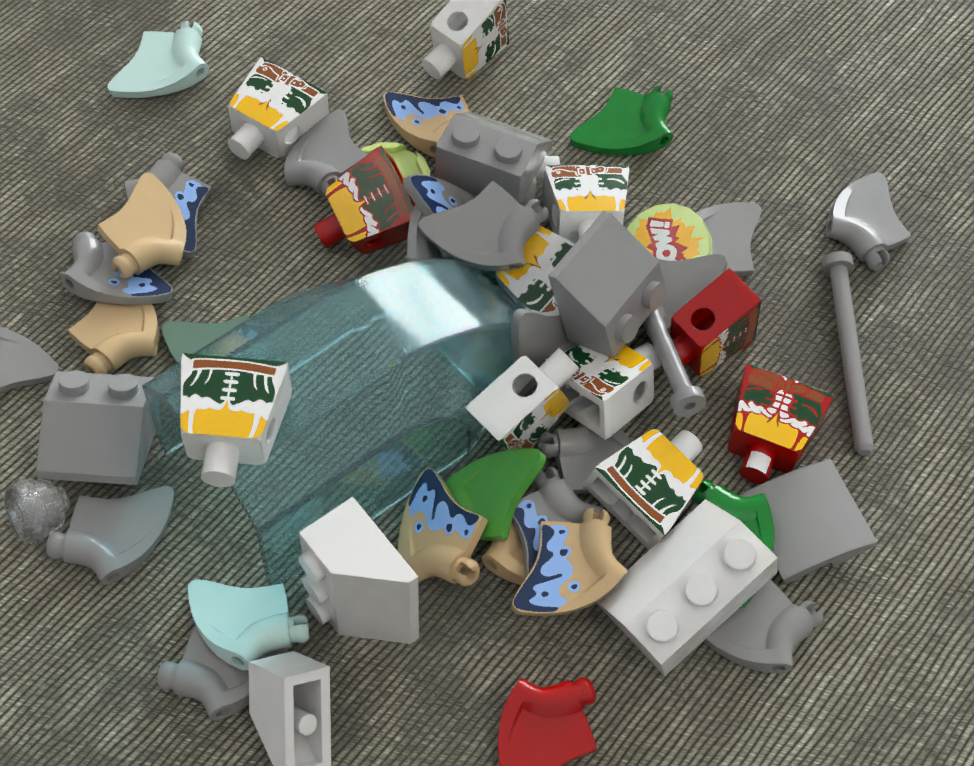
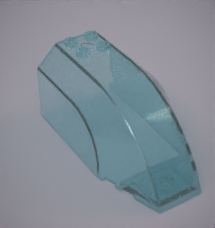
M453 259L418 260L301 290L275 302L193 353L288 362L292 394L268 460L262 465L238 463L235 483L231 486L255 527L266 580L269 585L281 584L303 569L298 560V556L302 554L299 537L300 531L351 497H354L372 520L411 494L417 479L426 468H432L438 474L471 452L479 441V435L485 427L465 407L514 364L511 352V320L513 313L520 309L483 270ZM181 361L142 385L161 449L166 455L184 445L180 429Z

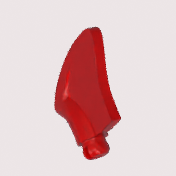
M581 677L572 683L570 680H566L552 686L540 687L520 678L505 703L498 731L499 766H564L568 762L596 752V743L582 708L583 706L593 704L596 700V693L590 680Z

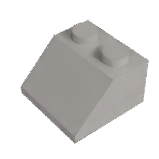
M474 112L457 113L451 118L436 145L435 177L456 185L476 196L494 181L519 204H522L552 146V140Z
M605 211L598 216L548 275L567 340L613 359L626 343H630L635 338L639 327L653 310H657L661 306L666 295V287L659 261L611 213Z
M78 370L68 372L56 371L43 400L36 465L37 479L138 485L158 426L154 377H141L131 374H95Z

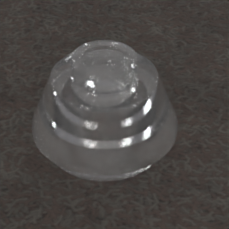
M18 478L13 480L5 491L4 503L9 522L15 534L23 542L39 545L51 533L64 525L65 515L70 511V504L61 486H54L51 481L46 479Z

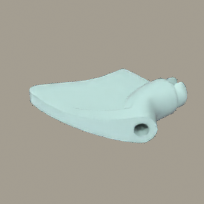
M185 21L175 33L144 31L135 56L108 83L110 94L113 97L120 98L155 97L184 90L203 80L208 74L209 66L199 56L202 45V27L194 21L191 28L189 21Z
M195 579L188 584L191 614L200 636L219 658L240 670H248V662L257 660L264 654L291 648L292 643H305L309 639L307 617L302 614L289 617L283 583L258 588H240Z

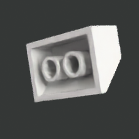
M351 497L299 532L302 554L298 556V560L306 573V576L302 578V582L309 593V597L305 601L311 613L320 624L323 625L329 621L336 632L344 636L411 644L419 638L418 576L354 497Z
M705 499L633 564L614 589L598 601L597 605L653 665L666 676L777 573L778 557L739 519Z

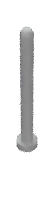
M836 251L825 255L821 260L823 274L831 279L854 449L859 455L865 456L871 454L874 444L848 275L854 270L853 256L850 253Z
M659 309L653 310L644 321V324L674 392L670 398V404L675 415L679 417L692 416L705 407L706 398L700 387L691 385Z

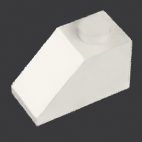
M295 651L249 661V714L272 765L331 766L330 666Z

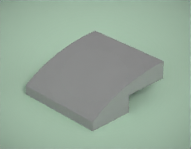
M831 459L791 471L739 495L751 497L762 493L765 494L774 524L775 542L773 553L778 557L777 569L786 585L829 563H832L833 567L878 545L876 538Z

